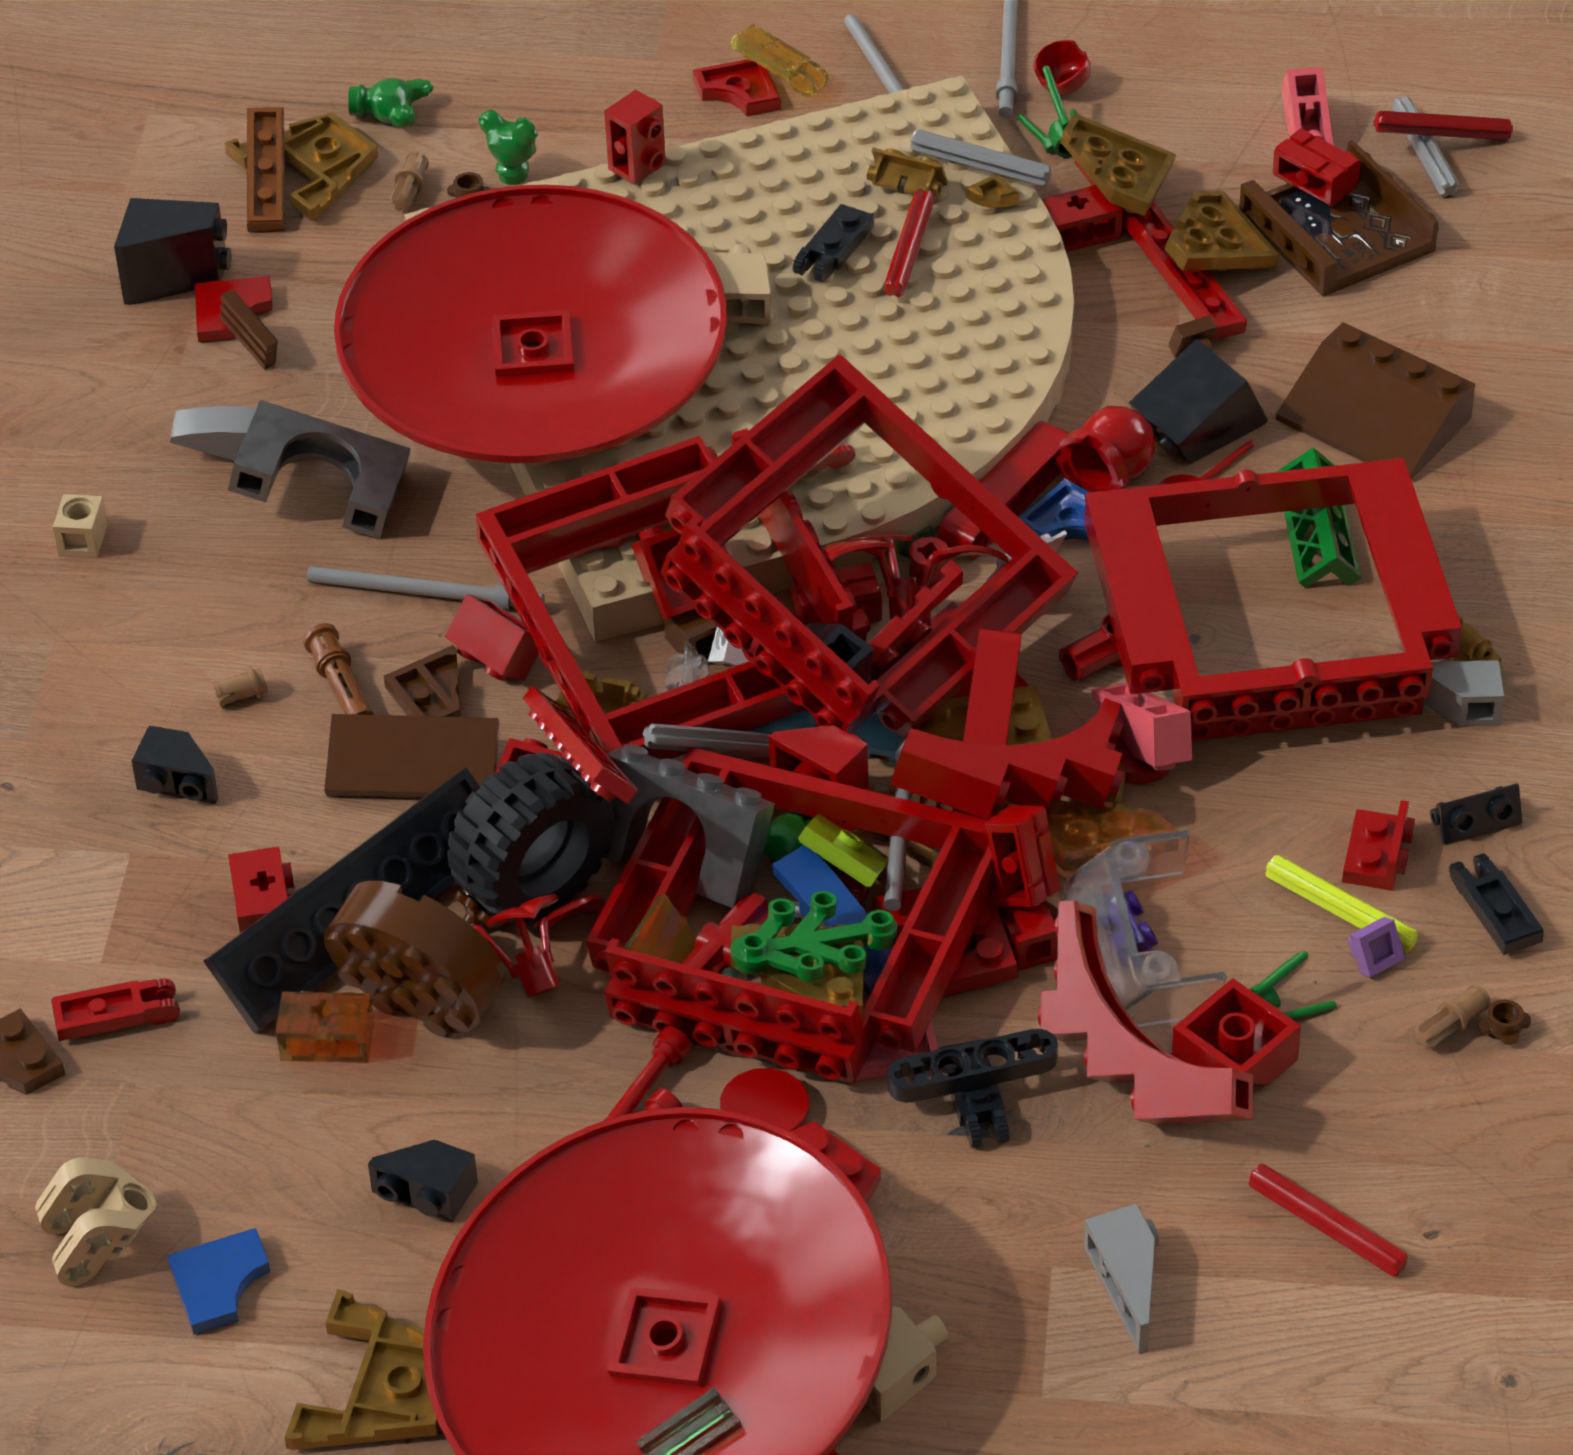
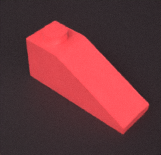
M1323 67L1287 70L1281 91L1289 137L1302 128L1314 136L1323 137L1328 143L1333 145Z
M1127 683L1092 689V698L1099 708L1105 698L1121 703L1116 720L1123 722L1119 736L1135 758L1151 765V768L1154 770H1171L1176 767V763L1192 760L1191 711L1150 692L1130 694Z

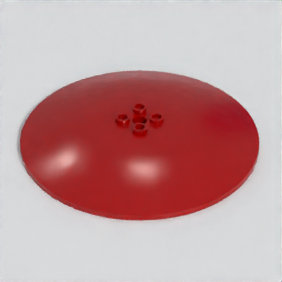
M548 184L519 185L480 191L448 200L415 215L387 233L369 249L347 278L339 296L335 312L334 336L337 358L351 390L376 418L397 433L421 445L462 458L500 463H542L589 455L618 446L658 426L679 411L706 382L719 359L725 340L727 311L723 284L716 267L705 250L683 228L661 213L636 201L595 189ZM532 342H536V343H540V344H541V345H539V346H537V347H527V346H525L526 344L532 343Z
M677 1107L652 1109L621 1115L567 1135L529 1158L491 1190L456 1235L436 1277L425 1318L423 1340L424 1373L430 1401L439 1426L456 1455H828L850 1429L865 1405L881 1369L892 1321V1283L889 1261L876 1222L855 1185L832 1160L815 1146L794 1133L762 1119L712 1108ZM673 1329L677 1331V1336L672 1343L665 1346L654 1344L656 1336L663 1330Z

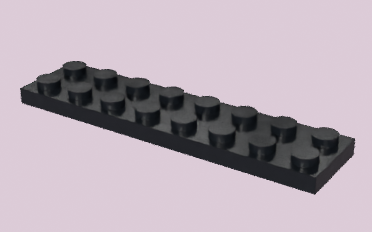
M467 767L446 780L203 960L253 1033L262 1029L340 970L327 952L324 934L357 884L365 881L394 883L401 885L403 890L401 894L420 902L424 895L434 899L456 882L451 874L447 851L450 850L448 845L449 835L456 828L454 820L458 812H463L467 805L466 799L472 791L476 793L480 788Z

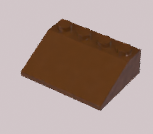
M1342 322L1321 342L1277 411L1275 420L1363 462L1404 458L1412 479L1471 419L1475 383Z

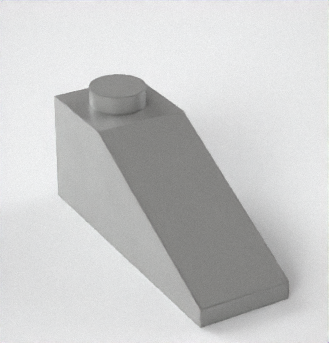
M1133 1204L1085 1219L1084 1249L1134 1346L1140 1354L1148 1351L1154 1247L1159 1245V1237L1151 1219L1145 1220L1138 1205Z

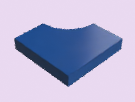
M1064 479L1022 513L1019 518L1039 537L1044 534H1049L1053 537L1066 531L1067 535L1064 540H1089L1084 524L1085 493L1090 492Z
M256 1228L167 1255L169 1267L193 1335L239 1321L237 1306L243 1291L255 1279L270 1272L269 1261Z

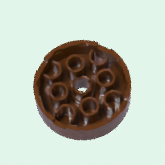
M365 881L357 884L324 934L327 952L340 969L338 971L339 978L346 984L359 988L370 996V1003L380 1012L390 1015L394 1010L419 1019L423 1021L424 1026L430 1032L438 1036L444 1037L448 1032L466 1033L475 1029L505 981V974L497 969L501 959L490 943L463 918L425 895L419 902L401 894L403 891L401 885L384 881Z

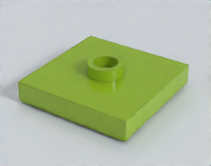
M819 813L808 823L798 838L800 843L866 887L873 885L888 864L887 858L864 844L858 836L840 828Z

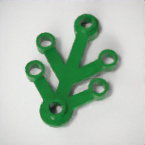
M818 891L813 893L810 898V911L790 936L775 938L783 927L790 926L795 919L794 903L788 899L779 898L769 903L768 918L756 933L745 934L733 941L731 957L735 961L736 967L743 972L751 974L761 973L767 970L769 966L795 974L799 979L806 982H814L822 978L824 962L839 967L845 973L857 974L865 969L866 951L858 945H847L840 950L830 945L861 940L865 946L874 950L889 949L896 943L897 922L889 912L875 910L870 912L862 923L818 930L826 919L835 916L837 908V897L833 893ZM797 952L801 955L796 958L786 953Z

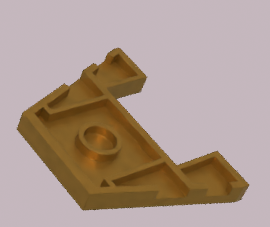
M334 112L290 123L289 130L284 131L285 160L313 181L290 194L292 206L311 221L317 219L378 158L377 145ZM237 138L225 142L226 155L244 169H247V142L239 144Z
M337 1289L325 1322L327 1334L368 1340L369 1343L346 1409L337 1410L296 1403L284 1437L286 1449L296 1450L436 1436L440 1426L430 1401L424 1373V1329L412 1323L406 1326L388 1317L386 1310L374 1304L367 1307L355 1301L353 1294Z

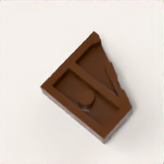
M454 645L384 675L385 688L407 716L461 717L457 652Z
M21 1008L0 1018V1081L5 1082L9 1088L27 1095L65 1075L63 1062Z

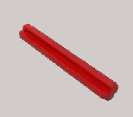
M1380 110L1376 112L1373 125L1379 133L1507 141L1511 138V133L1513 132L1511 120L1504 118Z
M918 189L914 192L884 282L886 286L884 292L888 296L894 295L899 298L905 294L934 205V194L930 190Z
M1258 1164L1251 1172L1248 1183L1251 1188L1389 1275L1398 1276L1405 1268L1408 1259L1406 1252L1265 1164Z

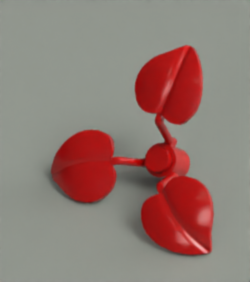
M898 533L883 534L881 536L873 534L860 535L846 539L845 542L833 543L824 547L825 555L831 561L847 552L864 551L878 557L887 587L890 620L896 615L902 618L915 606L914 596L925 585H929L933 568L941 561L953 557L987 554L1008 563V557L1005 554L992 548L979 545L948 547L933 551V554L928 557L921 584L916 585V577L900 578L894 542L912 541V535ZM883 549L888 551L891 573Z
M556 894L531 899L520 905L519 908L513 907L504 910L486 921L488 928H495L515 919L526 950L515 955L518 962L516 965L482 928L480 923L471 924V926L494 948L501 962L508 968L512 979L519 977L527 998H531L560 985L551 964L555 960L551 953L549 929L560 919L585 912H601L605 906L602 896L590 895L579 898L536 921L533 925L535 929L540 928L543 953L540 946L533 947L523 918L535 919L540 909L558 900Z

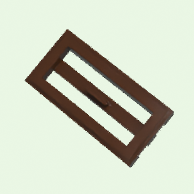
M230 290L222 294L221 301L223 303L220 304L222 313H220L219 318L264 370L274 365L276 362L278 340L235 291Z

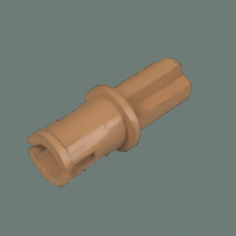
M413 151L407 155L403 169L398 171L395 176L396 185L390 201L395 204L394 208L398 211H401L402 208L409 209L415 195L423 188V176L429 166V160L425 154H422L420 162H416L419 154L418 151Z
M1474 984L1452 1001L1446 1000L1440 1003L1437 1012L1415 1027L1417 1043H1422L1426 1048H1433L1452 1033L1463 1032L1467 1027V1022L1479 1013L1487 1010L1491 1005L1488 993L1480 985Z

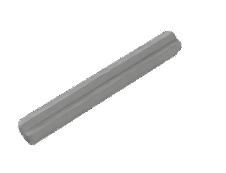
M1404 96L1401 99L1398 97L1394 99L1392 111L1419 113L1410 97ZM1406 134L1438 193L1442 197L1456 195L1459 182L1434 138L1426 135Z
M920 129L916 130L911 137V149L915 152L1041 187L1046 186L1051 177V167L1047 164Z
M654 723L643 731V736L645 737L644 744L650 749L687 752L691 747L724 755L770 758L769 736L772 733Z

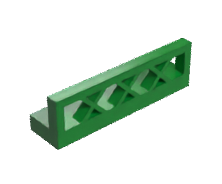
M1312 447L1277 472L1335 465ZM1346 505L1305 509L1303 514L1297 513V510L1284 512L1299 584L1307 588L1330 572L1348 586L1361 578ZM1310 524L1315 525L1316 528L1309 541H1303V537ZM1316 552L1321 553L1323 560L1309 569V565Z

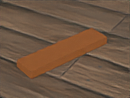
M284 107L247 108L248 232L285 231Z

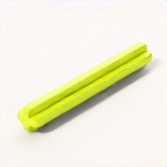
M1275 855L1268 862L1265 875L1272 881L1359 929L1383 917L1395 920L1403 952L1408 953L1415 946L1418 932L1412 927L1280 855Z

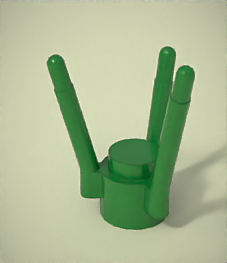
M1044 66L1043 72L1059 119L1050 125L1048 137L1023 114H1018L1017 119L1043 144L1047 153L1055 151L1058 156L1070 157L1071 154L1060 142L1069 120L1049 66ZM1075 109L1070 111V119L1074 113L1077 114Z
M1302 951L1295 954L1259 984L1251 987L1250 990L1275 1008H1279L1281 1001L1273 986L1304 962L1309 956L1308 952ZM1335 1001L1318 1003L1287 1011L1284 1014L1296 1020L1335 1009L1337 1003Z

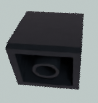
M130 198L114 245L124 304L133 305L195 291V283L222 280L224 271L230 270L232 253L231 248L225 246L227 220L221 218L219 203Z
M1198 339L1190 344L1128 402L1132 409L1139 411L1152 425L1153 434L1159 438L1157 442L1170 457L1174 458L1179 455L1189 465L1262 427L1268 421L1247 380Z

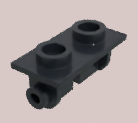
M1516 783L1505 787L1498 786L1494 790L1446 803H1437L1436 808L1430 810V817L1435 826L1441 824L1442 843L1448 844L1523 823L1519 784Z

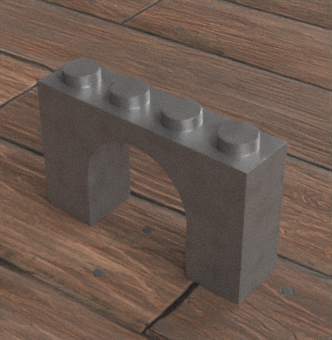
M260 400L234 461L228 491L266 503L276 476L285 465L300 459L322 460L342 470L353 485L342 527L380 539L404 477L411 448Z
M627 744L607 753L638 791L629 804L616 796L612 800L615 825L614 835L609 837L611 847L608 854L603 855L604 858L619 864L629 860L646 829L653 804L659 797H671L682 801L695 812L705 832L706 850L696 894L731 908L744 895H752L775 803L762 799L761 794L756 790L749 788L736 789L723 784V779L719 776L709 773L696 774L686 770L685 764L677 760H660L649 756L645 748L637 745Z

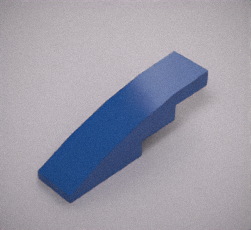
M805 845L773 863V875L799 901V910L803 917L810 911V898L812 894L818 891H828L837 897L835 916L826 919L822 926L862 923L867 917L866 911L833 870L817 853ZM864 945L866 966L863 970V990L869 997L893 949L892 947L886 950H874Z

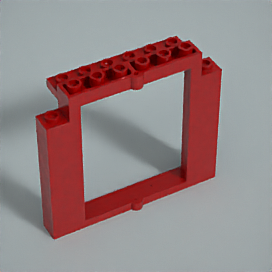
M841 354L831 360L671 496L665 516L668 518L673 529L682 535L679 543L667 553L660 572L671 589L681 592L694 604L696 611L702 618L708 621L711 620L724 632L727 641L733 647L742 649L746 659L754 664L763 675L772 677L784 689L787 697L794 704L802 705L815 718L819 727L834 725L851 734L875 712L888 730L897 732L902 738H907L910 728L917 730L972 680L980 628L1022 634L1070 590L1078 574V571ZM864 424L870 427L931 484L937 496L942 499H948L1012 558L879 679L873 680L869 685L722 548L724 544Z
M745 428L732 433V444L748 432V429ZM700 436L476 513L477 539L527 631L530 633L543 665L548 667L575 719L606 754L627 744L643 747L648 751L649 756L660 760L673 759L687 753L686 751L660 750L646 747L643 731L653 723L749 731L806 710L802 705L794 704L787 697L784 689L772 677L763 675L754 664L748 661L604 714L528 576L531 572L613 544L615 538L620 537L622 541L639 535V532L652 527L670 524L665 514L671 496L718 457L713 449L708 450ZM792 491L784 492L758 516L783 556L788 572L793 578H796L822 624H843L866 642L867 632H870V623L865 611L857 609L855 598L845 579H839L834 562L825 555L824 549H821L812 523L809 520L804 521L794 493Z
M1404 458L1256 474L1254 471L1247 469L1239 471L1234 477L1085 493L1084 524L1130 694L1172 690L1175 704L1191 711V741L1421 715L1424 698L1430 697L1433 672L1431 660L1459 657L1462 625ZM1355 504L1404 653L1317 663L1309 658H1302L1296 660L1291 666L1199 676L1157 526Z
M690 747L682 761L686 766V770L696 774L709 773L719 776L723 779V784L736 789L749 788L756 790L761 794L762 799L775 803V808L815 817L819 813L840 828L848 831L859 828L892 837L898 836L904 840L940 848L941 850L863 1009L861 1020L859 1005L855 1001L850 1000L847 1007L665 960L672 943L698 896L696 888L706 850V837L700 819L689 806L677 799L663 797L586 939L592 967L611 975V980L604 991L610 1017L624 1025H638L656 1030L659 1033L664 1027L671 1026L682 1031L690 1040H694L705 1047H720L721 1050L731 1056L757 1057L778 1063L787 1069L798 1068L819 1074L828 1080H842L855 1084L874 1042L880 1043L892 1050L903 1049L916 1053L996 885L984 824L988 820Z

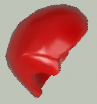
M1074 40L1052 42L1044 46L1035 55L1033 68L1040 84L1047 91H1049L1043 72L1044 66H1049L1060 95L1070 94L1080 89L1090 78L1091 62L1086 51L1083 52Z

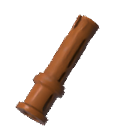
M322 623L309 629L304 635L303 645L309 653L313 654L316 660V671L320 676L328 679L345 714L374 715L350 669L351 656L346 648L341 647L338 641L339 632L336 627L329 623ZM322 636L326 643L322 644L319 637ZM346 687H348L353 698H349L345 690Z

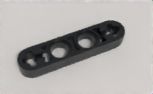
M1030 1029L902 1057L891 1063L887 1070L888 1092L897 1101L910 1103L1044 1074L1051 1071L1057 1064L1058 1041L1054 1034L1048 1030ZM1033 1048H1038L1043 1054H1037ZM1014 1052H1018L1017 1057H1018V1059H1020V1060H1015V1053H1014ZM989 1055H999L1005 1058L1007 1062L999 1067H992L986 1065L982 1060ZM954 1064L961 1067L963 1072L956 1076H946L940 1073L939 1069L945 1065ZM926 1071H931V1079H928V1072ZM903 1077H909L912 1083H906Z

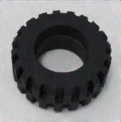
M536 753V755L526 754L520 756L517 762L508 761L499 767L500 771L495 775L489 774L481 782L483 785L476 793L472 791L466 799L467 805L463 812L459 811L454 820L456 828L450 832L448 839L450 850L447 851L451 874L464 890L494 916L513 907L519 908L520 905L531 899L556 894L558 900L540 909L536 915L538 918H542L553 912L556 908L563 907L572 902L571 898L578 891L581 893L589 885L587 881L593 873H598L602 866L601 859L603 855H607L611 847L609 837L614 835L615 827L612 804L590 788L591 784L581 777V773L561 756H555L552 753ZM536 917L535 919L523 918L524 923L535 922Z

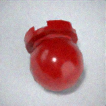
M1106 406L1090 415L1081 429H1075L1059 441L1058 445L1060 446L1061 455L1056 458V464L1063 479L1071 481L1090 493L1125 489L1130 480L1146 471L1154 458L1156 444L1152 425L1137 410L1124 406Z

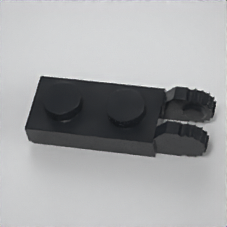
M840 204L808 244L797 253L793 263V272L804 275L814 263H817L813 275L814 279L822 283L827 281V278L835 270L841 268L874 228V214Z
M1482 853L1474 856L1473 865L1475 873L1479 877L1478 879H1474L1463 862L1458 861L1450 864L1449 873L1451 881H1453L1458 892L1462 894L1503 955L1543 942V928L1503 871H1498L1487 854Z
M970 1041V1042H964V1043H959V1044H954V1045L943 1046V1047H939V1049L948 1048V1047L957 1046V1045L966 1044V1043H971V1042H975V1041ZM988 1056L985 1057L982 1061L986 1065L991 1066ZM954 1064L942 1067L946 1076H956L963 1072L961 1067ZM997 1084L950 1094L960 1127L964 1126L971 1148L982 1146L983 1134L981 1126L978 1124L982 1122H992L994 1135L999 1143L1010 1141L1004 1104Z

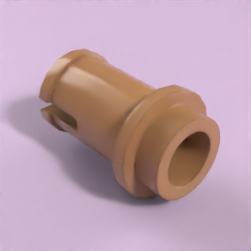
M248 667L246 673L212 682L220 707L252 696L259 699L261 698V693L268 692L261 668L253 670L252 667Z

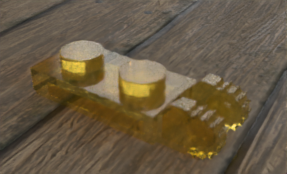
M755 24L745 28L732 38L731 48L741 53L747 60L754 61L768 69L774 76L790 81L793 90L797 93H802V96H811L816 93L818 88L821 89L830 82L829 73L824 67L821 68V65L811 60L809 56Z

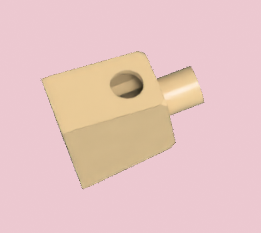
M744 244L731 246L728 253L714 252L710 254L709 258L716 267L723 284L727 323L771 324V294L765 256L761 253H751L750 248Z
M892 1307V1321L887 1349L879 1375L866 1401V1404L880 1421L889 1417L935 1378L936 1350L934 1347L949 1339L948 1331L938 1316L933 1315L915 1325L901 1308Z

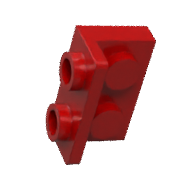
M1400 801L1398 815L1356 809L1343 868V883L1394 890L1397 874L1405 875L1409 849H1403V843L1411 844L1413 839L1415 818L1408 817L1409 801Z

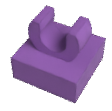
M1383 917L1350 934V938L1347 939L1351 955L1357 959L1360 973L1371 978L1405 960L1395 920Z

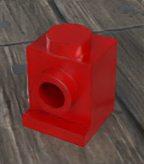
M1044 901L1038 906L1033 907L1005 906L1003 912L1007 922H1003V926L1010 946L1015 947V960L1018 971L1057 960L1058 938L1055 933V921Z

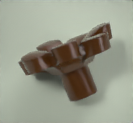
M458 889L455 899L465 907L467 913L463 919L470 925L481 922L486 923L488 919L494 916L466 890Z

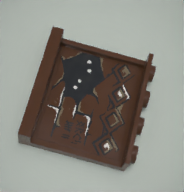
M1353 140L1348 142L1347 151L1360 160L1359 184L1353 192L1347 196L1344 195L1343 199L1333 207L1289 183L1266 192L1254 180H1250L1241 184L1240 210L1274 249L1322 297L1436 250L1439 226L1435 216L1427 212L1411 193L1405 191L1393 179L1390 173L1384 171L1372 159L1370 154L1363 151Z

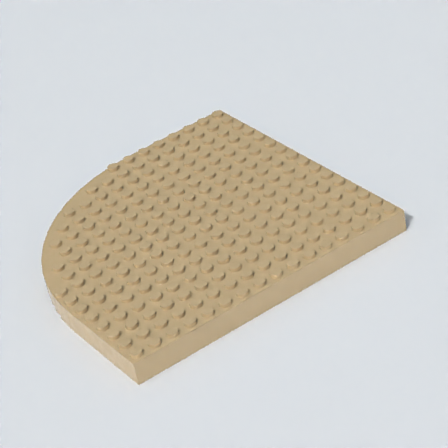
M964 77L946 78L941 81L914 86L909 89L878 95L853 103H845L841 106L810 112L785 120H777L749 129H741L737 132L713 138H705L700 141L665 149L666 164L636 185L608 170V164H601L596 167L524 184L565 185L589 188L636 201L678 224L697 241L708 256L714 252L728 253L731 246L744 244L750 248L751 253H761L765 256L771 294V324L727 323L723 348L706 382L679 411L658 426L618 446L593 454L542 463H510L525 496L697 436L702 438L708 450L713 449L717 456H719L732 445V433L745 428L749 431L839 354L847 359L978 481L1039 421L1049 423V417L1053 409H1057L1061 401L1066 375L1069 374L1074 327V294L1071 267L1062 237L1053 219L1030 183L999 175L1019 192V203L1002 208L980 206L966 198V188L994 175V173L915 152L911 149V137L916 130L920 129L1013 155ZM872 148L881 150L892 148L901 151L906 156L918 159L921 157L935 159L940 164H943L948 180L947 186L942 185L939 197H933L934 205L905 294L899 298L894 295H886L884 292L886 287L884 282L913 195L904 192L907 182L905 179H902L898 191L875 186L872 184V181L867 180L869 166H876L871 151ZM840 204L874 214V228L841 268L835 270L827 278V281L822 283L814 279L813 275L817 263H814L804 275L793 272V263L797 253L808 244ZM429 208L404 214V219L406 221ZM532 342V343L526 344L525 346H527V347H537V346H539V345H541V344H540V343H536V342ZM866 424L860 427L843 443V445L850 444L853 446L856 454L853 462L836 469L827 467L823 470L808 473L787 490L794 493L804 521L809 520L812 523L822 550L826 545L845 542L846 539L868 534L880 536L892 533L912 535L913 540L920 536L922 538L930 537L935 534V528L941 524L944 517L955 507L948 499H942L937 496L931 484ZM757 516L725 544L727 553L771 594L791 589L792 576L788 572L783 556L761 519ZM671 524L662 526L664 532L673 529ZM639 535L622 540L621 546L617 548H599L558 563L595 642L664 624L649 581L644 582L631 544L641 540ZM900 540L894 542L895 552L898 553L905 550V544L910 541ZM864 551L847 552L835 558L833 562L836 569L866 563L872 564V558L876 556Z

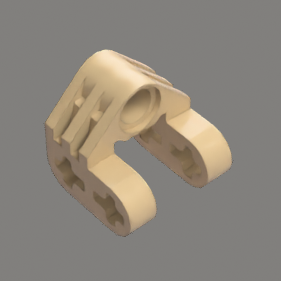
M78 1157L69 1160L59 1168L35 1205L41 1229L45 1233L62 1234L68 1232L52 1257L58 1281L63 1285L78 1286L85 1284L98 1273L107 1259L116 1260L135 1239L157 1206L153 1193L113 1161L88 1157Z

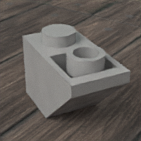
M1499 660L1431 662L1433 672L1430 697L1424 698L1423 704L1458 726L1501 725L1504 691Z

